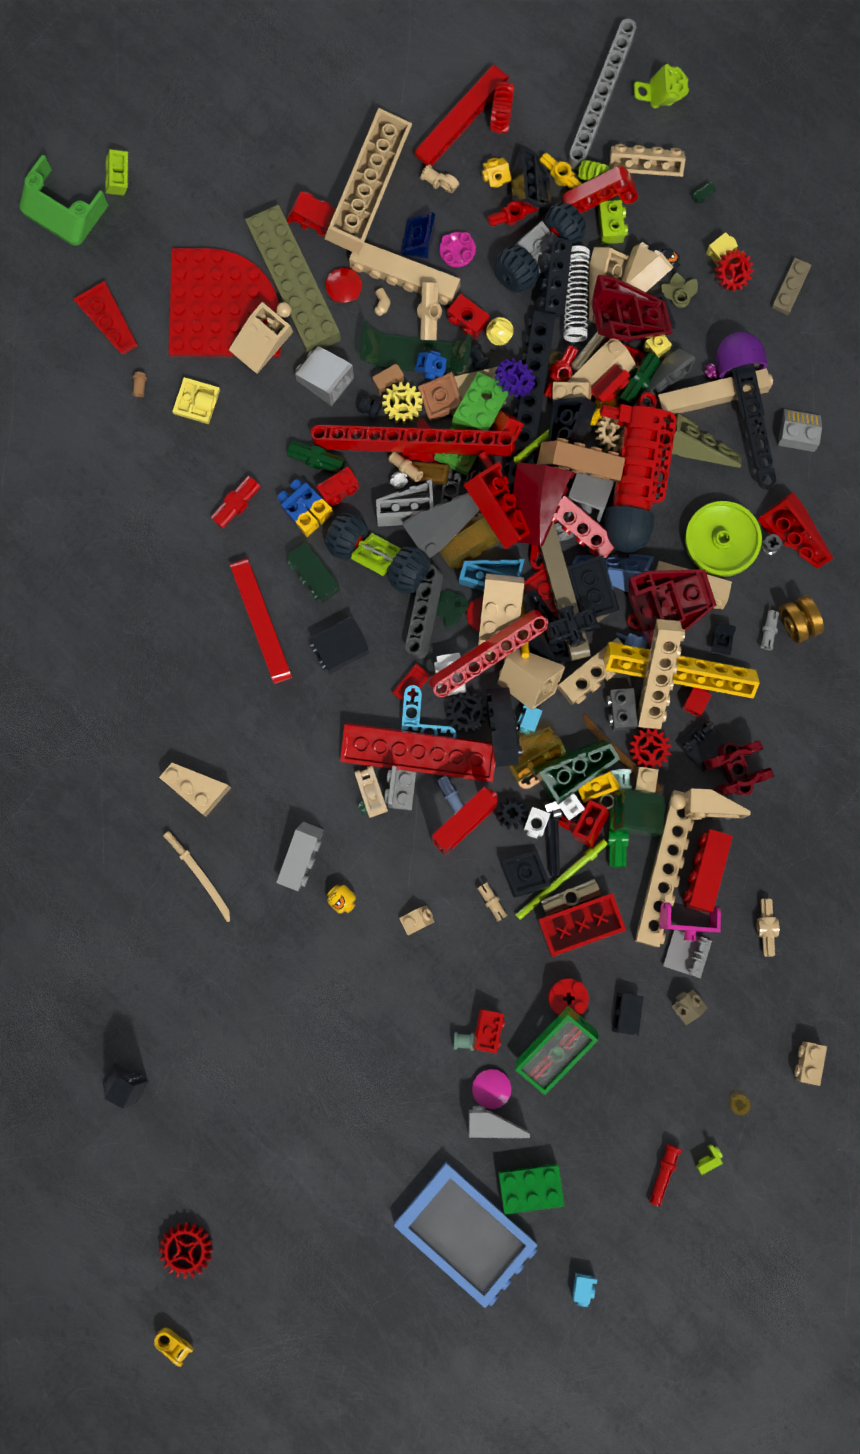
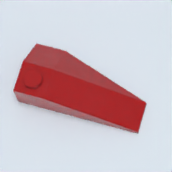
M794 492L779 500L758 518V521L768 534L778 535L786 547L789 548L790 546L799 553L800 557L817 569L833 559L806 508Z

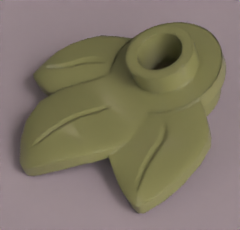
M675 273L671 278L670 284L661 285V290L666 298L672 300L674 306L684 308L689 304L690 298L697 293L698 282L697 279L686 282L680 274ZM681 297L684 301H678L677 298Z

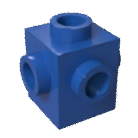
M430 351V353L419 352L415 371L424 374V378L435 380V377H443L447 359L440 357L441 354L435 351Z

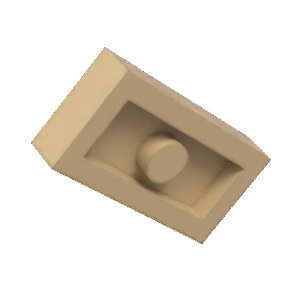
M553 382V401L576 397H586L591 400V382Z

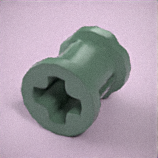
M454 1033V1050H457V1048L474 1050L472 1049L474 1033L470 1035Z

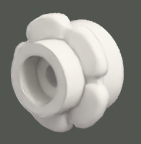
M401 472L394 473L390 484L396 489L403 488L408 483L407 474Z

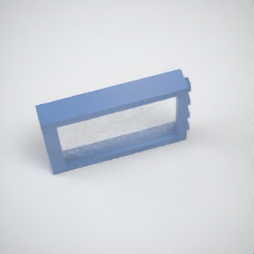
M447 1162L394 1223L395 1228L484 1308L488 1304L492 1306L498 1299V1292L501 1289L505 1290L510 1285V1278L513 1274H519L525 1266L523 1262L527 1258L531 1259L538 1250L536 1248L538 1244L533 1238Z

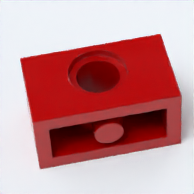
M462 294L458 296L447 310L448 321L454 326L458 325L462 328L465 335L468 337L472 336L475 339L490 322V315ZM470 316L472 319L464 320L463 317Z

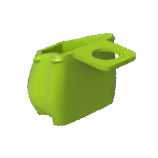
M668 64L659 69L654 77L651 78L649 84L642 82L634 83L635 98L651 102L653 108H658L662 105L670 106L684 98L689 92L688 77L679 67H672ZM639 87H643L646 89V96H642L639 94Z

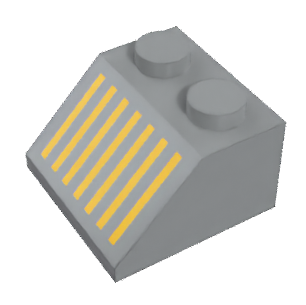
M784 409L778 446L815 452L820 444L822 432L821 416Z

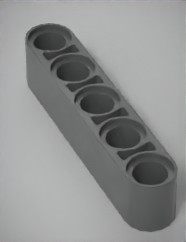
M434 565L430 566L427 577L424 578V581L417 589L405 645L406 651L418 659L424 658L429 650L443 582V573ZM427 608L426 613L422 615L423 610ZM423 627V630L418 633L419 629ZM419 645L418 650L415 651V647Z

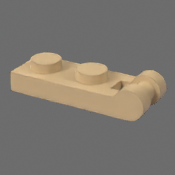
M369 766L363 771H355L354 773L369 817L387 812L388 810L373 766Z

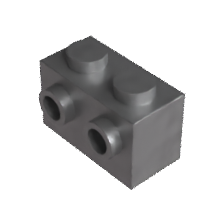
M634 688L611 690L609 695L606 696L607 707L611 709V714H608L609 726H612L613 731L636 729L638 725Z

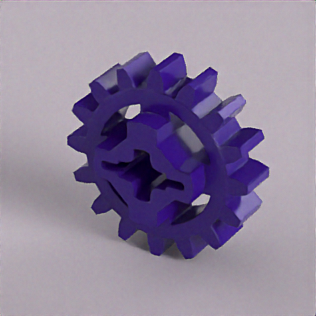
M514 358L511 361L506 359L504 363L501 362L497 367L494 379L499 381L497 386L503 387L502 392L508 391V396L513 393L515 398L519 394L524 397L530 393L535 385V376L531 375L533 370H528L527 364L523 366L521 360L517 363Z

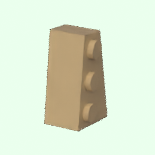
M171 763L159 777L205 817L231 788L227 784Z

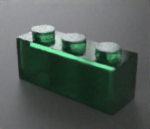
M306 542L287 555L289 560L287 564L293 572L297 570L301 575L298 577L304 586L308 585L311 588L310 594L316 601L320 600L323 604L340 591L338 583Z

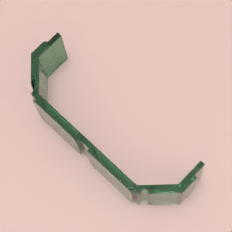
M365 320L359 357L360 360L376 365V367L387 369L398 364L402 371H415L419 352L430 353V351H435L441 354L440 357L447 359L446 370L443 375L450 372L462 374L468 372L472 337H470L471 333H468L467 339L452 343L385 335L370 328L368 321Z

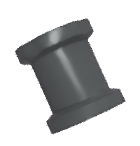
M776 534L767 536L762 543V551L767 555L775 554L781 547L782 540Z

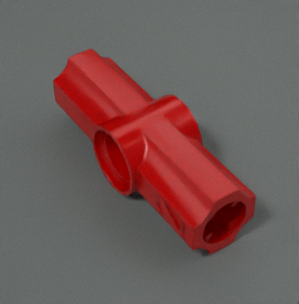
M248 476L236 490H232L225 497L223 504L211 516V519L224 529L236 515L241 514L246 509L249 500L260 490L261 486Z

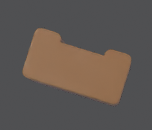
M398 364L373 376V385L380 395L385 393L386 389L397 383L399 385L400 382H404V374Z

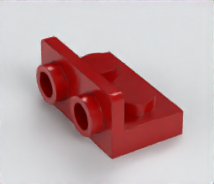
M480 1009L472 1049L497 1053L501 1045V1030L505 1024L504 1014Z

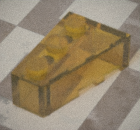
M485 517L456 535L440 550V553L450 568L459 569L463 567L464 561L478 557L482 552L498 544L500 541Z

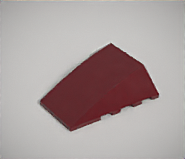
M517 462L513 494L517 500V510H521L530 534L517 543L543 546L553 524L551 521L553 515L558 513L560 499L562 495H566L568 490L566 486L569 479H573L575 472L547 465Z

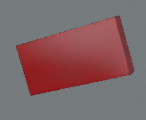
M415 664L392 694L404 703L406 688L410 685H416L421 689L431 675L418 664ZM412 688V690L408 692V695L411 696V700L415 697V695L418 692L415 691V688Z

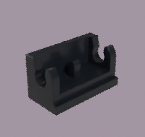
M617 992L612 1032L639 1036L644 996Z

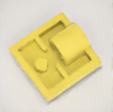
M184 377L172 411L173 414L209 424L220 388Z

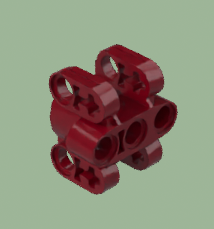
M761 740L740 747L733 742L724 743L718 748V756L703 761L706 770L722 766L728 782L715 787V792L722 796L732 793L737 796H746L752 793L754 783L775 777L771 767L750 773L744 756L763 750ZM727 746L732 749V752L726 754L725 751ZM734 764L739 767L738 774L733 772ZM746 786L745 792H742L740 787Z

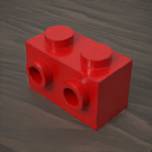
M347 467L316 487L320 497L329 506H335L346 496L357 492L359 482L350 468Z

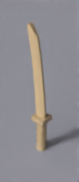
M169 831L165 833L163 837L181 855L179 858L187 863L208 891L226 921L230 922L229 909L204 872L190 856L191 853L188 850L186 851Z

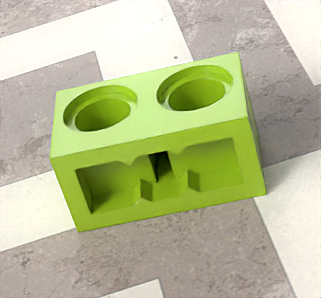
M109 149L106 156V193L124 196L128 188V152Z

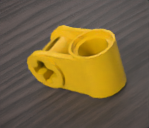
M169 1328L161 1329L154 1341L155 1347L179 1367L183 1365L182 1361L188 1353L194 1350L189 1342ZM160 1336H168L170 1342L167 1344L162 1343Z

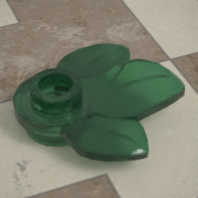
M449 590L440 593L442 601L438 602L436 616L444 617V626L449 628L460 621L461 614L467 611L469 603L464 596H457L453 591ZM458 602H461L460 607H456Z

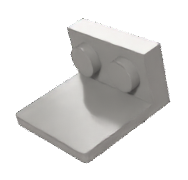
M392 766V770H388L387 782L390 784V790L386 789L385 803H388L389 808L412 811L416 772L397 770V766Z

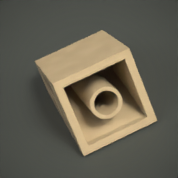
M518 648L504 658V665L499 672L500 677L497 684L503 688L509 687L511 695L533 710L555 694L565 667L532 653H529L528 658H522L521 649Z

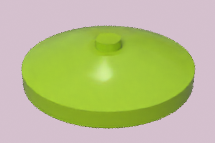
M717 501L703 506L693 515L685 533L686 549L694 564L700 569H705L706 573L720 577L733 576L746 570L757 558L762 544L761 529L753 514L745 507L729 501Z

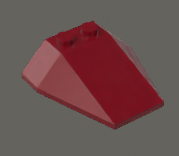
M597 276L591 305L599 335L622 341H633L671 335L673 333L665 301L615 277Z
M705 569L645 571L629 577L628 596L639 629L650 647L657 619L680 621L682 629L686 632L717 606Z

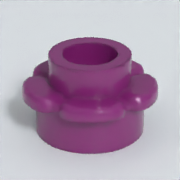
M712 363L708 366L705 365V375L710 380L713 378L717 380L719 376L718 369Z

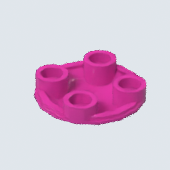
M453 232L443 236L439 252L442 260L447 265L462 267L473 260L476 246L469 233Z
M496 1069L482 1071L473 1081L472 1092L474 1099L479 1105L485 1106L487 1109L502 1107L511 1096L509 1079L504 1073Z

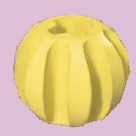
M496 317L488 324L486 329L487 338L495 345L506 344L513 335V325L504 317Z

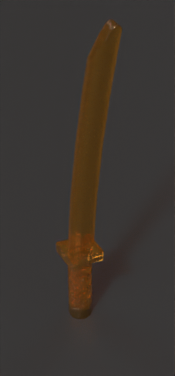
M584 715L586 727L598 740L603 739L611 743L620 758L619 761L634 773V777L637 778L639 767L623 754L587 715ZM657 783L656 792L660 793L663 787Z

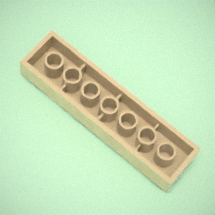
M378 108L324 238L325 240L359 255L412 123Z

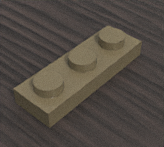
M794 258L774 301L773 309L789 315L812 266L811 264Z

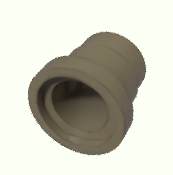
M611 793L596 798L595 802L602 806V798L604 796H608L611 799V804L607 807L608 811L615 805V798Z

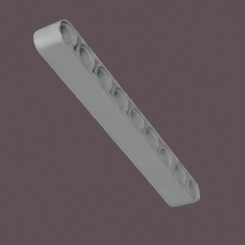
M631 19L623 20L619 26L570 150L568 163L574 170H579L581 162L588 157L632 45L636 23Z

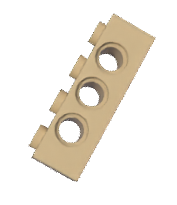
M618 637L612 641L613 643L623 644ZM607 646L558 685L557 689L571 705L574 703L580 704L587 698L585 694L590 690L592 693L601 686V681L604 679L608 681L616 674L615 672L605 670L604 655ZM598 669L601 676H592L591 670ZM584 681L586 688L579 689L576 686V682Z

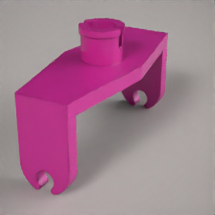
M663 902L661 905L660 929L684 931L683 940L696 941V932L720 933L721 910L719 906H714L713 912H710L709 928L671 925V904Z

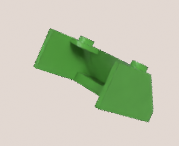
M42 154L25 178L20 210L24 216L74 246L79 245L84 241L109 206L104 193L99 191L90 205L84 201H76L68 209L42 193L40 190L44 186V180L52 171L46 157Z

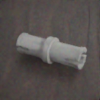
M774 610L767 611L766 623L762 629V632H764L760 646L762 649L766 647L765 650H773L780 614L777 611L776 613Z

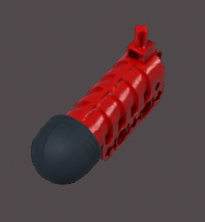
M649 392L644 393L638 398L637 406L632 407L621 404L614 408L602 405L600 410V416L614 419L615 425L624 426L620 457L625 458L621 481H616L612 507L606 508L603 528L607 531L609 542L614 549L621 552H634L648 543L653 532L655 515L650 512V507L663 501L666 496L677 419L672 412L657 409L656 397ZM644 397H648L651 400L650 407L643 404ZM666 417H668V421H670V423L667 424V426L666 421L663 420ZM665 435L668 437L667 444H663L665 440ZM660 472L663 475L662 481H658Z

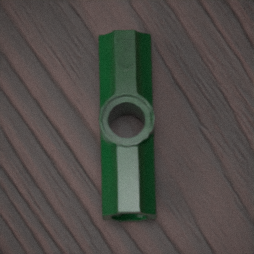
M646 352L638 366L629 372L630 377L628 380L630 382L617 396L621 404L632 406L640 392L648 388L651 383L650 377L660 364V358L657 355Z
M293 440L289 445L287 457L304 462L313 469H324L336 474L343 470L346 461L345 458L328 453L319 446L313 445L310 447Z

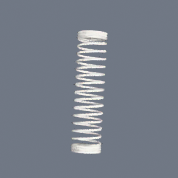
M572 246V251H583L586 254H571L570 262L586 261L588 263L585 265L570 263V268L587 267V270L569 269L571 272H569L570 278H568V281L571 283L568 284L570 289L567 292L570 295L566 296V299L569 298L571 300H566V304L568 303L570 306L567 307L565 305V331L563 338L569 342H582L587 339L588 330L585 328L588 326L585 323L588 319L585 316L588 315L586 312L588 301L586 299L589 297L587 295L589 292L587 287L589 285L586 282L589 281L587 278L589 276L587 272L589 267L587 265L590 263L588 261L590 250L585 246ZM574 272H578V273L585 272V273H587V275H586V276H573V275H570V273H574ZM572 278H586L587 281H584V282H581V281L574 282V281H571V280H569V279H572ZM576 283V284H586L587 286H586V287H572V286H569V285ZM584 289L587 290V292L573 293L570 292V290ZM571 295H585V296H587V297H586V298H583V299H580V298L575 299V298H571V297H569V296H571ZM575 300L586 301L585 304H572L569 302ZM573 306H584V307H586V309H584V310H573V309H570L569 307H573ZM571 312H584V313H586V315L575 316V315H571V314H569V313H571ZM575 317H577V318H578V317H581V318H585L586 320H585V321H572V320H569V319H570V318H575ZM583 323L586 324V326L573 327L569 326V324ZM570 334H580V335H584V336H581V337H571V336H567V335H570Z

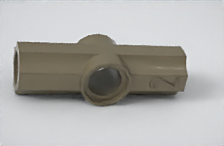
M595 879L540 902L547 917L597 897L601 893ZM571 892L575 895L576 900L574 903L566 901L565 896L567 893Z

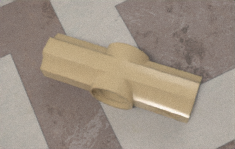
M422 282V303L417 308V314L421 318L420 340H436L437 320L442 314V308L438 304L437 282Z

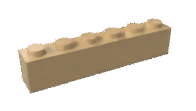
M365 242L359 255L352 252L349 258L350 267L354 271L365 272L372 278H381L390 285H399L406 291H414L420 293L421 296L422 282H437L438 302L442 305H452L460 288V279Z

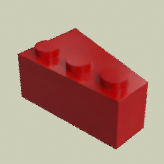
M301 191L294 201L286 221L288 224H291L292 221L299 223L301 228L305 230L308 227L318 231V235L325 237L336 209L331 207L328 202L319 201L312 194Z

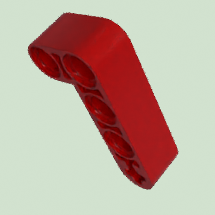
M619 166L566 192L562 196V202L572 204L582 213L617 195L623 203L632 204L638 199L635 181L628 170L623 166Z

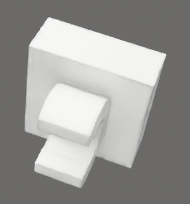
M574 793L560 803H557L568 820L585 809Z

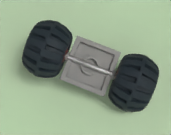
M566 202L550 206L544 213L541 222L534 226L515 246L504 249L496 258L494 271L500 283L515 293L525 292L532 288L538 279L539 273H541L540 263L542 261V245L544 240L555 236L573 241L572 246L577 245L582 240L586 230V223L580 211L575 206H572V204Z

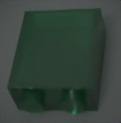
M627 789L615 792L613 831L648 837L663 835L665 827L664 811L666 808L664 803L665 796Z

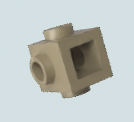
M694 990L687 994L685 991L680 993L675 998L677 1001L672 1005L676 1014L686 1025L699 1018L708 1009Z

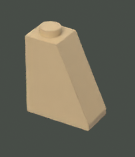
M641 242L633 247L621 281L647 292L673 266L661 252L648 250V245Z

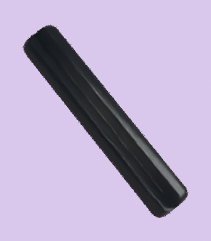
M548 819L550 876H559L558 819Z

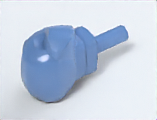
M617 632L615 635L625 640L624 645L646 649L648 644L644 637L629 633L626 636Z

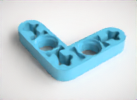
M416 685L407 687L404 693L401 730H408L411 726L412 730L418 731V727H422L421 733H424L425 729L432 728L435 735H438L437 728H441L440 733H446L447 730H450L454 734V738H456L457 733L453 727L419 724L422 692ZM412 688H415V691L419 693L414 699V702H418V706L414 704L406 705L407 701L411 702V696L408 695V692ZM413 707L417 710L415 718L407 717L406 710Z

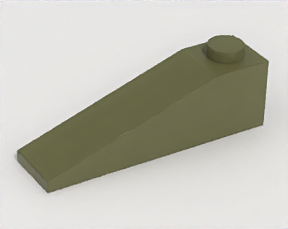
M680 414L676 415L677 422L672 454L732 467H741L742 456L724 443L718 444L712 434L709 432L704 434L697 429L699 425Z

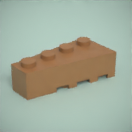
M557 438V441L541 442L537 464L553 465V467L564 470L572 469L571 471L577 474L588 473V476L609 481H621L625 458L619 457L617 452L608 451V453H603L601 448L591 447V449L585 448V444L574 443L572 445L566 439Z

